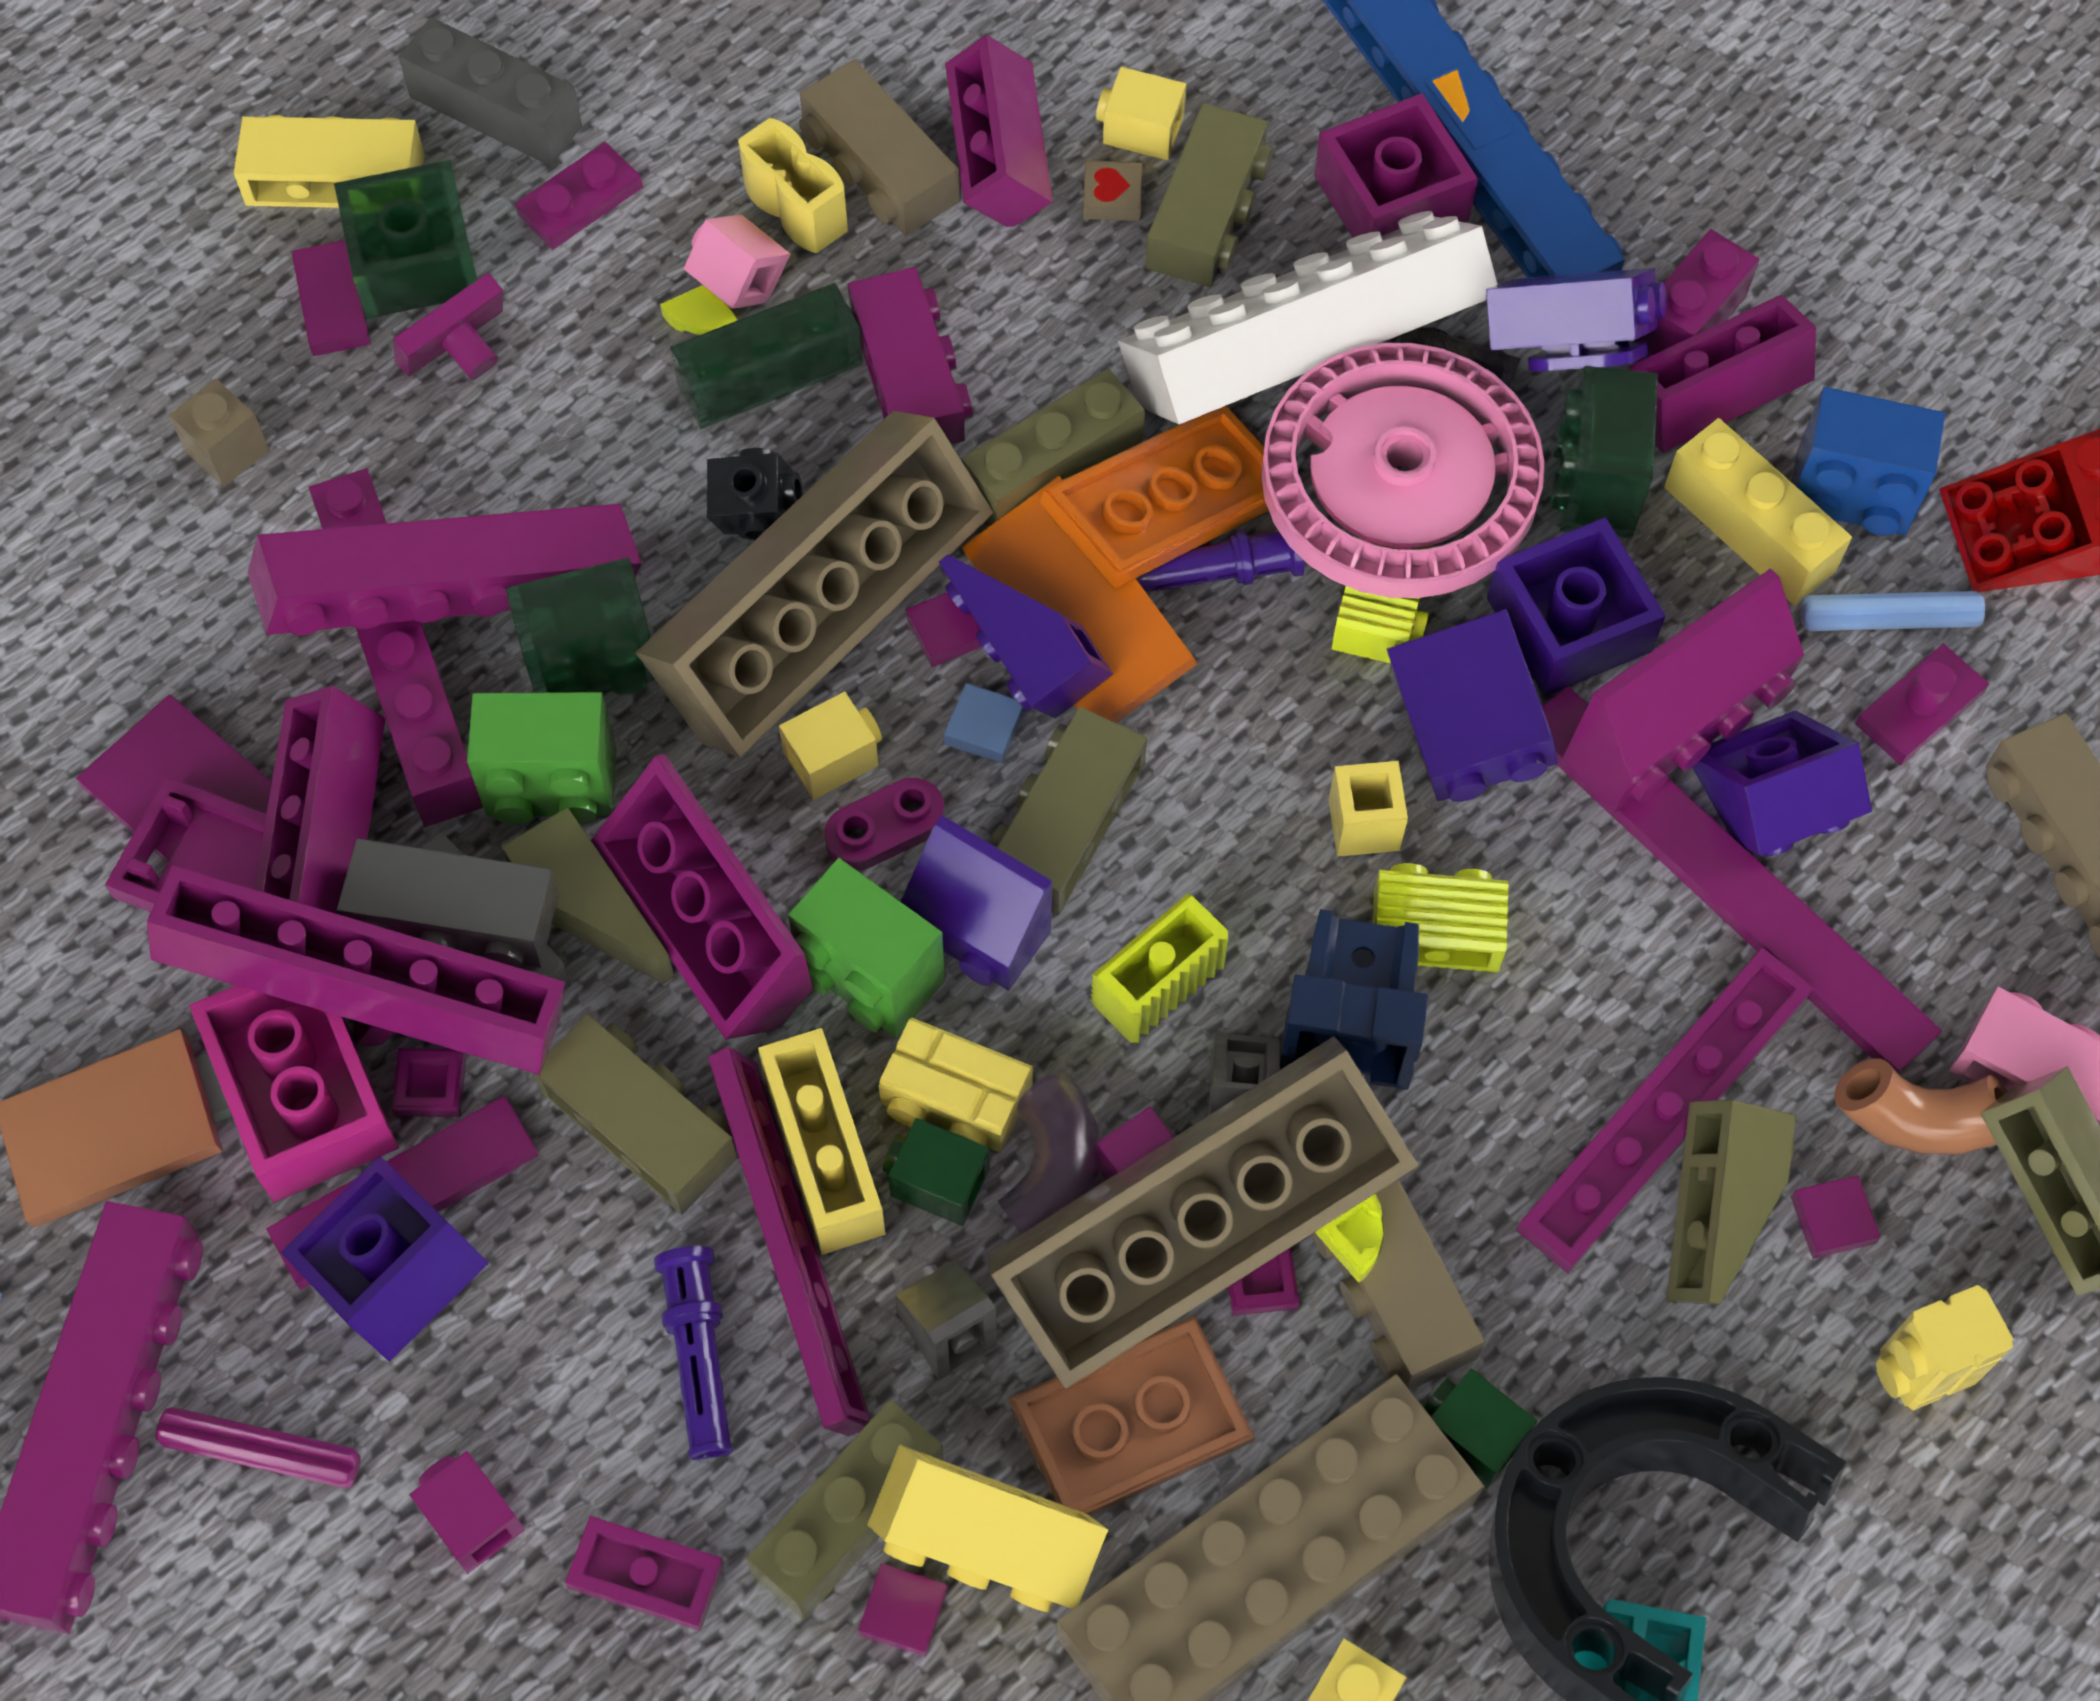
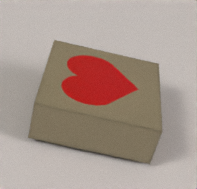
M1085 161L1083 219L1140 221L1143 163Z

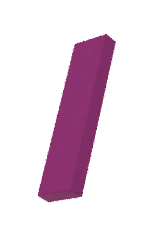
M504 1095L386 1162L437 1212H440L534 1159L539 1154ZM354 1180L266 1228L300 1290L309 1286V1282L280 1252Z

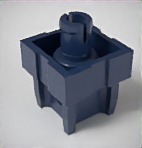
M1320 909L1305 976L1294 975L1284 1027L1280 1070L1334 1036L1347 1050L1369 1087L1370 1084L1409 1089L1414 1071V1063L1418 1060L1423 1044L1428 994L1414 992L1419 955L1418 923L1405 922L1403 926L1394 927L1340 919L1333 915V911Z

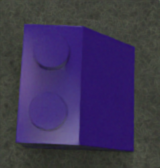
M1796 710L1743 730L1729 740L1722 738L1710 743L1711 747L1708 752L1692 767L1728 833L1739 844L1759 856L1782 854L1789 851L1794 846V842L1817 833L1826 834L1840 831L1849 825L1850 820L1872 812L1859 743Z
M942 815L933 827L900 902L942 931L943 951L959 960V968L965 975L983 986H990L992 982H995L1009 991L1051 933L1052 880Z
M381 1156L374 1160L280 1252L338 1315L389 1362L489 1264Z

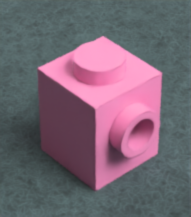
M742 214L705 219L704 223L695 232L692 239V250L683 269L728 306L735 309L763 304L770 299L790 257V253Z

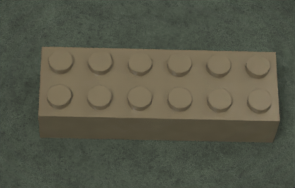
M893 411L635 653L704 745L741 758L940 565L939 561L951 555L994 512L935 418Z
M1333 1036L989 1254L988 1260L991 1276L1066 1390L1414 1170L1419 1165L1349 1053Z
M1395 1374L1057 1620L1056 1637L1102 1701H1212L1476 1503L1484 1485L1399 1376Z

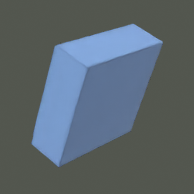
M966 683L944 733V744L1003 763L1024 713V708L1016 699Z

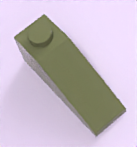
M568 807L501 846L506 862L552 870L559 895L552 925L663 984L674 978L667 951Z
M1736 1100L1690 1102L1666 1301L1691 1304H1721L1789 1181L1790 1163L1794 1153L1793 1136L1796 1115Z

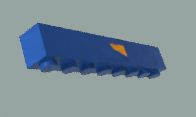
M1322 0L1397 102L1421 93L1424 95L1478 178L1473 199L1474 207L1527 278L1622 270L1625 259L1618 241L1612 235H1606L1593 218L1587 200L1583 195L1572 190L1560 174L1558 163L1553 155L1541 149L1529 133L1527 122L1522 114L1510 108L1499 93L1497 83L1491 73L1479 67L1470 55L1463 36L1456 30L1452 31L1439 14L1435 0Z

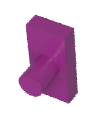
M489 273L482 276L394 337L395 363L410 377L447 351L471 380L478 378L496 364L498 357L476 330L503 312V289Z
M1943 643L1863 711L1855 725L1901 766L1979 699L1990 684Z

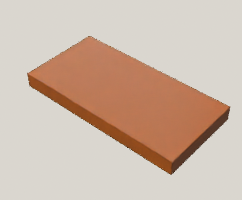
M1223 406L1179 424L1045 488L1039 503L1116 589L1268 512L1261 477L1264 446L1227 406Z
M1057 476L961 548L974 567L980 572L1083 626L1113 672V675L1075 703L1074 706L1077 710L1080 706L1118 723L1198 663L1138 581L1134 579L1115 589L1040 505L1039 502L1044 489L1062 481L1061 477Z

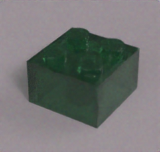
M451 160L334 183L352 277L366 319L445 303L478 280L462 201Z
M1584 366L1578 389H1567L1563 422H1558L1554 440L1553 455L1554 458H1561L1560 473L1554 474L1550 500L1551 509L1561 510V532H1570L1606 517L1618 538H1633L1653 479L1658 373Z
M629 557L505 588L534 693L602 692L603 694L613 691L616 694L626 695L642 690L648 682L655 680L635 653L651 637Z

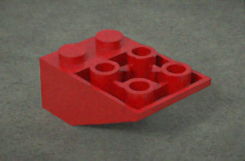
M2100 428L1939 488L1972 591L1985 592L2100 575Z

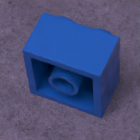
M1823 386L1797 450L1792 483L1833 520L1861 525L1867 532L1874 535L1887 536L1894 533L1906 535L1937 472L1946 412Z

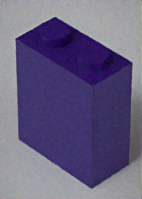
M1507 609L1387 649L1392 670L1437 802L1451 799L1454 802L1468 801L1480 796L1489 786L1510 779L1514 782L1529 781L1542 775L1548 767L1558 764L1554 739Z

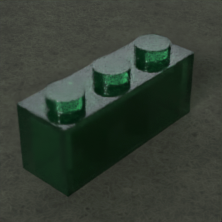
M836 283L824 286L670 347L677 385L700 430L863 365L860 327Z

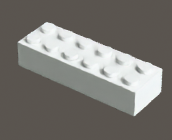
M1432 211L1415 213L1399 220L1400 229L1383 236H1381L1380 232H1370L1356 236L1346 242L1347 250L1330 257L1325 252L1303 257L1294 262V271L1277 278L1273 273L1250 278L1241 284L1242 292L1223 299L1222 295L1216 294L1197 299L1188 304L1189 313L1169 320L1168 316H1157L1144 320L1134 326L1135 334L1118 340L1136 400L1146 411L1181 424L1303 375L1332 356L1357 347L1382 343L1487 300L1486 289L1498 285L1483 228L1479 225L1460 222L1456 216L1435 217Z

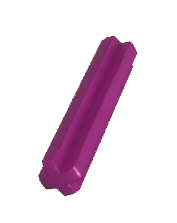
M169 1407L163 1411L156 1429V1440L166 1448L341 1488H348L353 1485L360 1466L361 1456L351 1447L175 1407Z

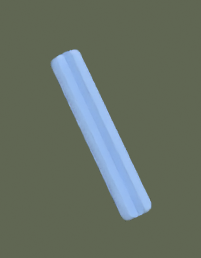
M1976 591L1807 595L1801 602L1800 618L1801 623L1808 631L1978 627L1984 621L1985 600Z

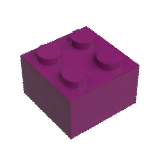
M1422 93L1319 133L1314 177L1352 238L1370 232H1380L1381 236L1400 229L1398 221L1402 218L1424 211H1432L1435 217L1456 216L1460 222L1465 223L1469 221L1478 178Z

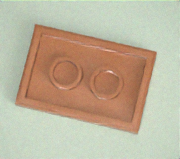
M181 1029L0 1101V1130L25 1221L34 1228L223 1152L189 1037Z
M1192 1316L1154 1333L1066 1390L1058 1377H1054L1009 1397L1010 1406L1054 1502L1084 1512L1089 1516L1254 1442L1255 1438L1196 1316Z

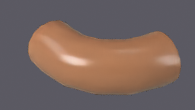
M1871 1058L1851 1067L1840 1078L1835 1088L1834 1099L1836 1105L1847 1118L1882 1143L1918 1154H1965L1997 1145L1980 1113L2008 1091L1992 1075L1951 1089H1929L1909 1083L1885 1060Z

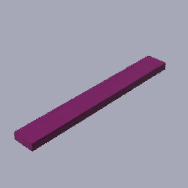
M1567 686L1542 707L1554 739L1558 761L1556 765L1757 952L1763 947L1815 987L1808 999L1871 1058L1885 1060L1900 1074L1939 1037L1942 1030L1669 778L1645 802L1639 803L1634 798L1616 812H1613L1562 761L1588 704Z

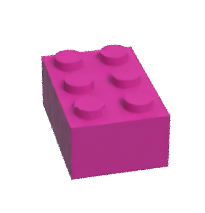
M237 985L189 1005L255 1175L274 1203L377 1159L379 1156H384L400 1149L345 1017Z

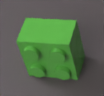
M602 692L472 693L467 763L487 817H495L497 820L507 824H524L530 822L533 816H553L567 807L579 824L590 823L596 819V816L611 815L614 804L617 748Z
M839 857L788 914L791 935L805 954L813 990L822 995H826L832 990L849 1003L847 1010L859 1024L872 1032H877L882 1027L897 1038L905 1029L908 1020L911 1017L914 1018L945 982L942 931Z

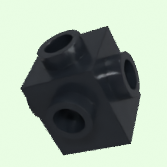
M747 448L741 450L739 456L707 459V518L724 535L739 534L743 539L756 540L803 496V487L799 474L794 472L778 453L770 449Z

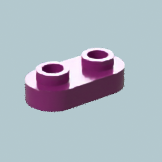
M905 778L837 810L832 814L825 826L824 837L828 855L833 862L839 857L859 871L871 868L927 841L936 822L942 815L945 817L942 794L935 785L927 780ZM916 800L921 802L923 807L918 811L908 812L902 808V805L907 801ZM854 827H860L867 831L866 835L860 839L848 838L845 833Z

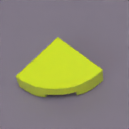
M704 285L660 304L662 316L673 328L680 332L687 331L697 335L711 336L712 340L728 339L741 334L739 322L729 306Z
M1376 1194L1315 1231L1318 1237L1358 1283L1372 1270L1378 1259L1383 1242L1382 1210Z

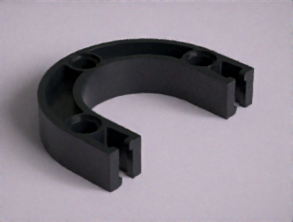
M1668 1377L1634 1378L1612 1382L1581 1393L1555 1408L1531 1430L1514 1453L1501 1483L1489 1541V1572L1496 1607L1504 1627L1515 1647L1531 1669L1566 1701H1636L1618 1686V1683L1622 1680L1629 1681L1660 1701H1683L1692 1673L1603 1610L1590 1596L1577 1576L1567 1543V1523L1575 1509L1595 1489L1618 1477L1645 1471L1673 1472L1687 1475L1712 1485L1798 1543L1814 1520L1813 1515L1818 1503L1825 1506L1834 1494L1847 1462L1752 1400L1708 1383ZM1742 1445L1750 1447L1761 1458H1745L1739 1455L1733 1449V1446ZM1543 1465H1553L1560 1468L1567 1477L1550 1479L1542 1475L1536 1468ZM1776 1473L1785 1475L1816 1493V1495L1809 1492L1805 1497ZM1581 1651H1592L1606 1661L1607 1667L1599 1670L1588 1669L1575 1659L1574 1654Z

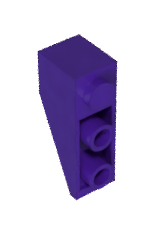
M950 555L945 556L939 561V564L951 581L945 586L948 595L966 615L971 613L981 628L975 634L979 644L995 662H1003L1012 676L1006 682L1007 687L1017 702L1027 711L1034 708L1056 719L1113 675V672L1082 625Z

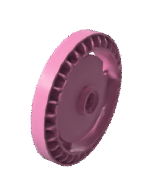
M1381 343L1357 347L1332 356L1307 371L1288 389L1274 410L1266 432L1261 477L1265 502L1274 525L1289 547L1309 566L1331 580L1360 592L1390 598H1423L1450 593L1478 582L1495 571L1497 562L1502 558L1512 555L1519 548L1532 526L1543 489L1545 462L1540 436L1530 413L1516 394L1495 374L1466 357L1442 348L1415 343ZM1325 413H1328L1329 416L1322 422L1320 418ZM1304 437L1323 450L1322 453L1311 455L1310 460L1311 479L1320 503L1339 525L1362 540L1352 537L1333 525L1316 508L1305 492L1298 474L1296 455ZM1493 445L1497 446L1500 454L1494 455ZM1396 466L1407 467V468H1409L1411 471H1400V470H1397V469H1395V468H1393V467H1396ZM1506 475L1508 482L1507 495L1498 510L1480 528L1462 539L1443 546L1411 550V548H1421L1444 542L1466 530L1486 507L1492 493L1495 478Z

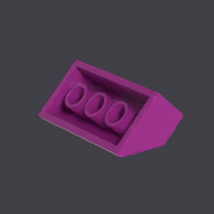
M1770 568L1594 692L1562 761L1613 812H1616L1634 798L1639 803L1648 800L1663 786L1669 772L1677 766L1683 771L1689 770L1708 752L1711 747L1710 742L1720 735L1726 740L1733 738L1750 722L1754 715V710L1763 704L1768 709H1772L1793 690L1796 682L1791 676L1804 653L1780 577Z
M665 754L655 755L591 839V842L659 939L669 958L725 1040L774 1031L785 1023L813 989L805 954Z

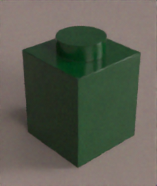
M915 1118L907 1137L898 1134L894 1138L884 1160L883 1171L889 1174L890 1196L964 1226L990 1170V1149Z
M1472 1368L1457 1385L1446 1378L1423 1407L1486 1489H1488L1511 1460L1522 1441L1538 1422V1420Z

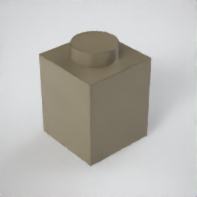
M216 378L169 414L185 452L223 487L270 451L255 414Z

